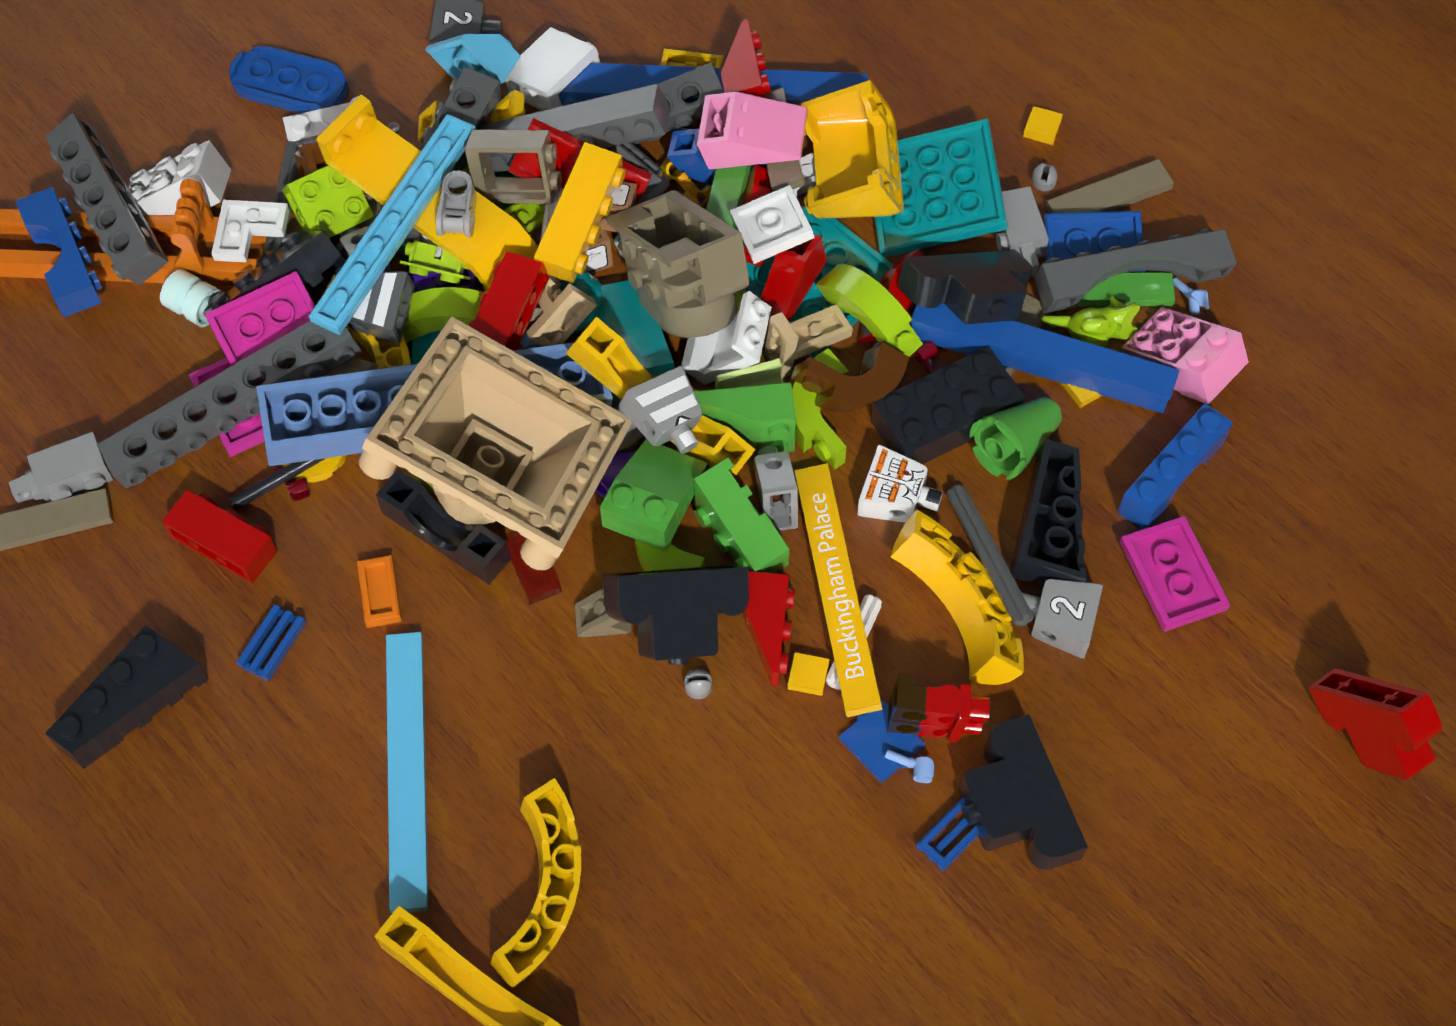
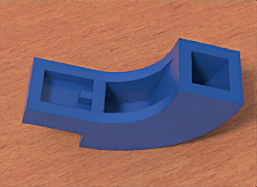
M699 129L673 131L667 155L669 160L681 172L685 171L692 179L712 186L716 169H708L697 146ZM765 163V164H756V165H758V166H760V167H763V168L767 169V164H766V163ZM752 165V166H751L750 173H751V171L753 170V168H754L755 165Z

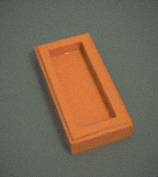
M392 555L357 561L366 627L371 628L402 622Z

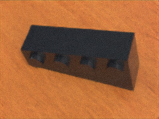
M295 230L281 241L283 246L276 252L272 250L264 254L257 261L259 266L251 273L246 271L239 275L233 281L235 286L226 294L225 292H220L208 302L210 307L203 314L205 315L297 271L306 289L310 286L315 287L324 280L321 275L322 272L330 266H335L336 269H339L346 261L323 231L298 232Z
M1046 439L1035 458L1010 572L1013 578L1044 586L1045 580L1048 579L1086 582L1087 573L1086 568H1084L1083 557L1085 553V539L1082 538L1083 507L1080 504V491L1082 488L1079 448Z
M145 625L46 731L45 735L59 751L84 769L124 741L123 737L138 726L141 729L152 721L150 717L167 705L171 707L183 699L181 695L195 685L200 687L208 681V678L199 663Z

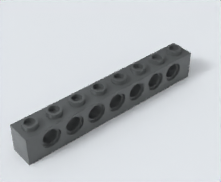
M309 321L103 440L97 446L112 476L127 489L142 483L146 477L161 468L173 465L177 459L187 453L202 448L206 442L216 436L231 431L237 424L247 418L260 414L256 386L261 381L265 380L261 385L323 377L326 372L338 365L348 363L355 355L362 351L348 326L345 327L341 335H338ZM295 363L291 368L287 369L289 365Z

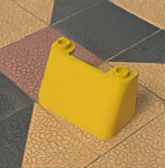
M868 80L801 103V106L806 107L808 110L804 136L808 135L813 142L816 186L808 188V193L804 197L808 213L813 214L817 219L878 217L902 213L904 211L896 123L891 108L873 82Z

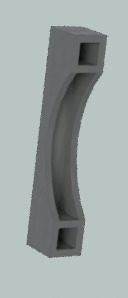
M1203 229L1191 236L1183 237L1181 234L1166 238L1164 241L1155 243L1152 240H1145L1129 248L1114 246L1102 253L1092 254L1091 252H1083L1066 260H1061L1058 257L1051 258L1043 262L1034 279L1044 311L1048 313L1076 307L1081 299L1097 284L1112 276L1126 272L1141 270L1162 271L1184 277L1194 283H1201L1226 278L1235 268L1237 262L1225 229L1218 231Z

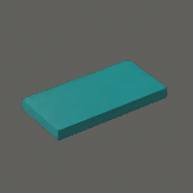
M629 280L602 285L599 307L588 324L595 317H598L624 339L630 351L651 376L664 374L674 369V362L661 326L641 305L637 292L631 286Z

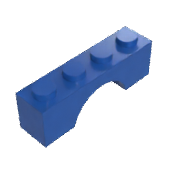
M51 187L16 200L23 222L34 243H47L61 248L58 261L44 275L54 301L63 317L100 304L101 300L97 290L102 289L95 270L89 272L87 265L92 264L85 245L78 246L77 241L81 240L82 236L75 221L70 223L67 217L73 214L66 198L59 199L54 188Z
M1205 403L1125 492L1118 514L1140 530L1151 527L1166 510L1176 492L1191 473L1202 463L1206 464L1225 443L1233 422Z

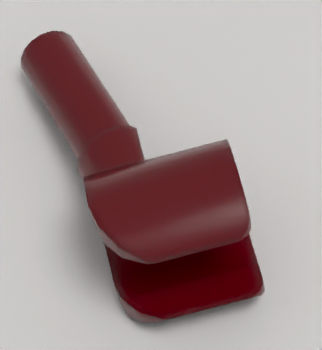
M929 340L923 343L916 352L915 358L917 362L922 366L924 365L928 375L935 372L931 360L939 356L937 347Z
M282 465L274 466L275 471L283 468ZM304 477L294 481L290 479L285 482L293 501H299L311 496Z

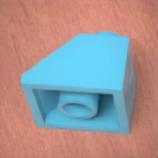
M463 34L428 45L425 49L453 79L460 77L463 69L466 67L499 80L500 84L504 83L521 57L512 47L510 41L501 34Z

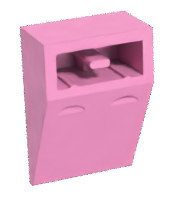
M739 92L705 95L697 146L709 170L801 160L808 110L803 106Z
M1161 307L1121 347L1125 354L1178 369L1179 373L1174 390L1181 395L1209 404L1249 362L1241 332Z

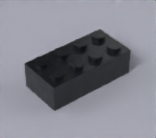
M987 346L873 402L871 423L888 449L923 465L973 440L974 436L970 438V430L975 422L984 416L1023 404L1025 396L992 349Z

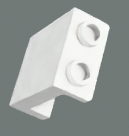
M550 27L520 55L521 57L505 80L509 93L514 89L523 93L525 103L543 111L561 107L558 94L590 63H600L599 53L590 42L581 41L566 32Z
M752 292L744 293L740 309L737 311L734 320L727 327L707 336L688 338L681 365L683 370L705 385L715 381L718 375L744 369L759 363L772 307Z

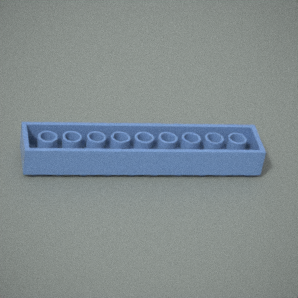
M573 343L514 351L611 407V391L566 354ZM418 364L256 386L268 465L275 466L362 453L365 439Z

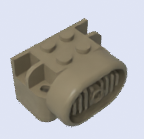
M675 190L606 217L607 224L620 232L621 241L618 243L617 248L618 253L625 258L629 282L636 290L641 305L657 321L661 329L673 336L695 338L716 333L727 327L734 320L737 314L734 293L749 285L741 232Z

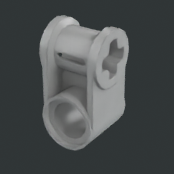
M452 171L444 177L442 182L440 205L436 214V232L439 236H443L445 233L465 234L469 238L473 236L477 196L470 175L464 171ZM459 189H465L461 194H454Z

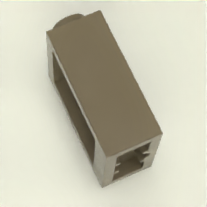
M472 130L465 146V152L475 191L492 203L552 204L556 191L561 190L562 176L560 171H556L557 149L555 143H551L549 130ZM490 153H538L542 178H497L494 174Z

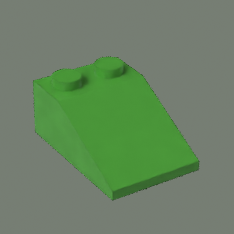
M791 383L694 391L701 407L702 415L732 429L755 449V453H758L765 446H774L778 449V452L795 451L796 416Z
M646 439L616 476L600 506L602 527L666 552L695 495L694 478L706 472L709 463L686 454H681V452L662 445L653 446Z

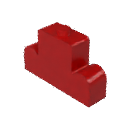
M1334 668L1308 686L1322 718L1330 727L1337 731H1342L1346 728L1357 755L1365 767L1408 780L1435 761L1436 758L1428 740L1442 731V723L1429 693Z

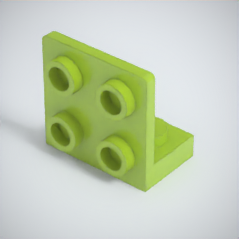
M329 165L287 184L282 190L302 231H323L328 238H331L374 216L362 190Z

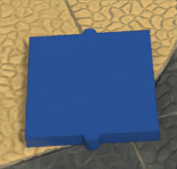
M882 700V710L866 713L864 716L858 715L857 722L839 736V740L881 783L900 767H907L885 758L888 749L910 758L926 745L917 735L887 732L888 705Z

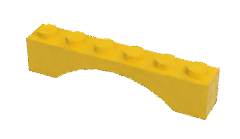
M595 317L566 352L570 358L621 400L627 390L653 379L651 374L630 351L624 339L598 317ZM702 415L695 428L691 430L699 443L686 454L709 463L707 470L729 457L734 465V468H732V476L734 477L755 449L729 427Z
M400 906L396 908L374 936L381 949L485 1026H562L548 1015L525 1003L493 981L457 953L429 927Z

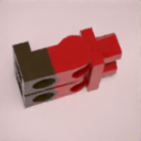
M899 673L888 701L887 732L913 734L931 738H943L948 735L947 741L957 743L963 733L981 734L983 722H987L989 719L990 697L971 695L972 685L960 684L959 688L950 684L942 685L938 688L913 685L914 675Z

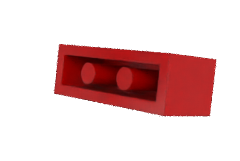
M506 251L502 262L499 261L495 266L493 281L489 290L484 291L481 296L480 309L476 318L472 319L468 326L512 351L517 350L550 278L543 262Z
M186 490L162 520L171 538L252 584L277 553L272 541L273 536L267 529L257 524L253 527L245 523L244 518L232 509L224 511L217 507V503L212 498L203 493L198 496Z

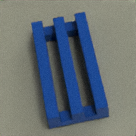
M274 604L237 660L238 666L262 679L270 681L306 625L305 619L300 616L295 617L292 612L288 610L283 611ZM288 623L292 624L265 668L261 669L260 666L277 644Z
M964 797L916 844V848L920 852L923 851L931 862L934 861L942 872L959 857L979 834L975 826L945 858L940 855L968 826L964 817L934 849L929 845L963 810L962 805L966 803Z

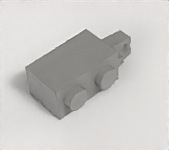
M1031 186L1003 191L1002 196L1008 229L998 231L996 234L998 251L1016 250L1032 265L1030 277L1035 276L1039 269L1037 258L1045 257L1049 238Z
M90 432L28 455L27 459L31 469L25 472V475L8 482L15 500L19 503L34 498L35 500L44 499L48 503L71 497L86 490L98 489L105 483L113 481L111 472L97 446L99 442L94 433Z

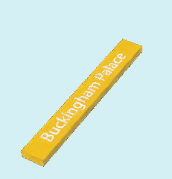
M828 463L794 470L846 716L851 717L882 710Z

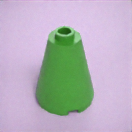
M1041 397L980 418L972 425L970 430V438L974 436L976 443L972 448L974 455L980 464L996 477L1002 474L1008 476L1007 480H1011L1018 476L1039 452L1045 440L1049 439L1061 424L1062 415L1059 405L1049 398Z

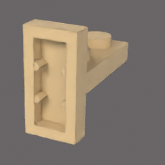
M549 275L550 278L538 302L543 314L527 331L529 338L542 347L563 344L597 306L592 297L570 283L561 292L559 288L561 283L556 277Z
M837 304L791 323L788 322L783 312L770 317L764 356L768 361L780 359L782 364L781 377L784 378L792 374L795 359L851 337L853 328Z

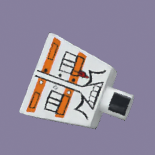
M878 445L859 498L857 515L906 523L918 506L938 511L943 491L925 486L928 473L926 466Z

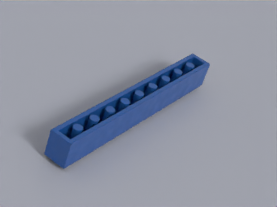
M590 63L558 96L562 106L659 84L699 67ZM714 68L724 91L721 77L722 68ZM791 70L762 71V75L767 73L772 91L784 88L788 103L801 106L803 102L868 81V73ZM690 96L684 102L694 103L699 97Z

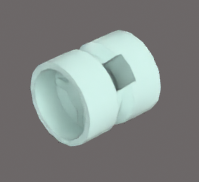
M178 269L163 284L160 292V302L179 315L184 314L187 320L197 326L206 327L209 323L203 312L210 307L208 302L222 291L205 281H201L200 278L190 272Z

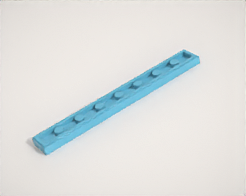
M449 114L445 116L310 313L309 318L312 323L341 335L442 185L444 177L451 172L465 151L467 141L472 130H476V126Z
M422 632L386 635L389 909L392 914L398 906L407 912L429 911L423 635Z

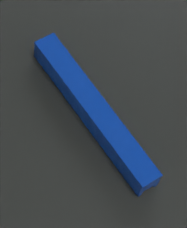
M943 303L936 308H925L916 305L911 320L913 330L923 342L931 340L936 346L966 355L989 346L1003 366L1063 384L1084 388L1106 397L1160 413H1164L1167 402L1171 399L1179 373L1178 369L1016 321L964 324Z

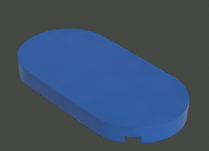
M258 46L253 47V51L248 53L243 51L234 58L229 68L232 87L242 98L300 114L343 104L348 96L349 88L346 77L336 64L274 47Z

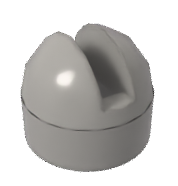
M1045 163L1037 165L1032 173V185L1040 191L1052 190L1056 186L1058 178L1056 168ZM1043 173L1048 174L1047 180L1041 179Z
M695 668L687 673L684 678V689L688 696L694 699H703L711 693L713 688L712 677L706 670ZM700 678H705V679H706V680H696V681H691V682H689L691 679H700Z

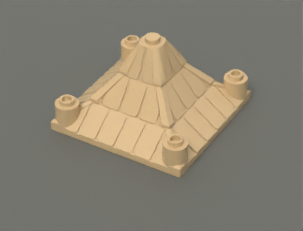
M451 316L365 439L359 465L362 471L369 477L381 480L392 476L397 466L407 469L413 475L433 484L438 500L446 512L455 520L465 524H488L497 521L509 529L519 532L520 535L526 538L520 551L524 562L531 568L547 570L554 565L563 551L632 422L621 412Z

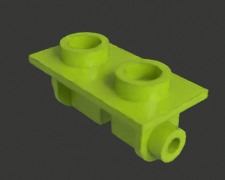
M417 240L413 243L407 242L405 255H409L408 262L400 260V264L408 265L409 273L428 277V272L433 271L441 273L440 280L455 284L460 283V278L471 279V277L463 275L464 269H469L446 251L442 250L441 259H436L438 246L422 243Z

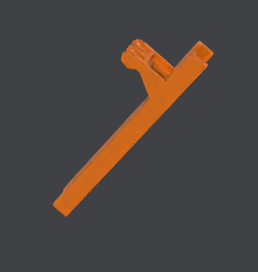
M189 178L182 180L179 189L182 198L177 200L174 215H143L157 240H171L173 245L181 248L178 256H166L169 262L145 282L165 283L166 279L178 269H184L210 285L235 286L233 281L246 271L251 273L257 268L258 260L247 259L246 263L214 261L213 257H200L197 241L214 242L219 217H213L201 184L197 180ZM0 209V234L30 235L19 209ZM72 212L73 215L67 217L69 223L75 221L82 237L99 238L97 232L88 225L86 212ZM252 236L251 243L265 244L266 236ZM0 249V277L46 279L44 274L56 264L61 251ZM88 253L92 264L87 265L89 272L95 270L99 281L132 282L128 279L122 280L114 273L111 267L113 262L106 253Z

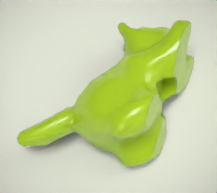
M1111 295L1109 298L1110 303L1107 307L1086 308L1076 312L1073 316H1043L1041 321L1051 327L1068 328L1071 337L1106 348L1109 338L1126 340L1130 339L1138 331V328L1132 324V320L1139 312L1140 306L1135 302L1126 305L1121 301L1115 300L1114 296Z

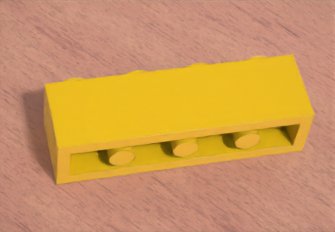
M584 142L534 255V260L543 262L549 275L574 283L577 274L584 273L589 256L586 255L590 244L595 245L600 236L601 226L598 225L602 216L607 217L614 201L611 195L615 187H621L625 178L626 169H623L622 155Z

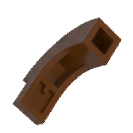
M881 342L865 351L856 376L844 375L811 357L795 366L791 379L802 384L805 390L819 393L816 406L833 412H853L867 407L891 393L900 383L909 357Z

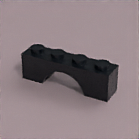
M399 470L393 474L376 494L383 515L488 585L492 583L511 560L506 540L481 524L472 526L455 520L431 497L424 486Z

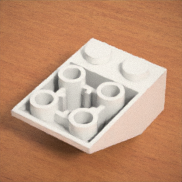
M208 140L200 145L197 143L189 145L180 155L174 158L171 156L163 158L154 168L148 171L145 169L139 170L131 176L128 189L143 215H174L177 200L182 198L179 190L182 180L188 178L197 180L201 184L209 207H212L222 200L231 168Z

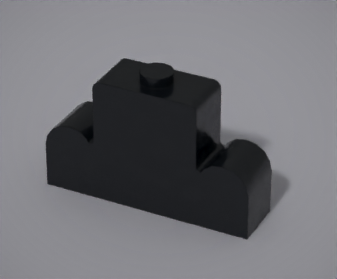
M1016 250L906 257L903 261L897 287L910 301L918 306L936 308L941 303L945 304L964 324L1019 320L1032 272V265Z
M720 565L603 574L604 606L609 617L629 624H638V652L640 656L658 661L668 660V664L673 665L688 664L691 657L716 655L718 653V614L728 616L739 615L746 609L749 600L748 567Z
M1030 715L995 726L989 735L984 749L985 759L989 764L965 772L959 786L961 797H964L966 801L962 805V809L968 825L977 827L978 837L986 851L1028 839L1027 856L1031 863L1040 869H1053L1080 860L1088 848L1087 843Z

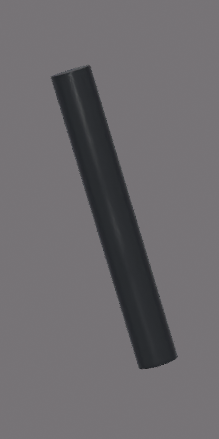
M325 458L290 463L229 498V502L236 511L320 463Z

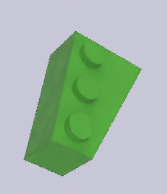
M728 457L694 478V515L702 527L708 526L714 533L713 538L716 545L723 553L729 552L734 559V565L748 567V571L775 574L789 565V548L766 513L761 515L748 499L753 494L749 487L745 485L740 488L732 476L734 465Z

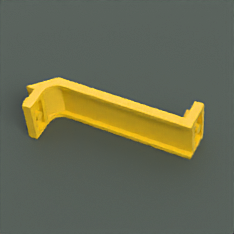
M360 95L316 138L326 164L383 206L421 153L419 149L378 121L371 101L363 95ZM442 185L413 226L414 229L470 269L481 282L484 291L489 290L493 281L495 266L499 261L502 262L506 251L534 259L538 249V245L516 219L477 191H475L477 196L475 226L471 238L460 233H445L443 236L437 235L436 214L440 205ZM459 189L454 194H461L465 189Z

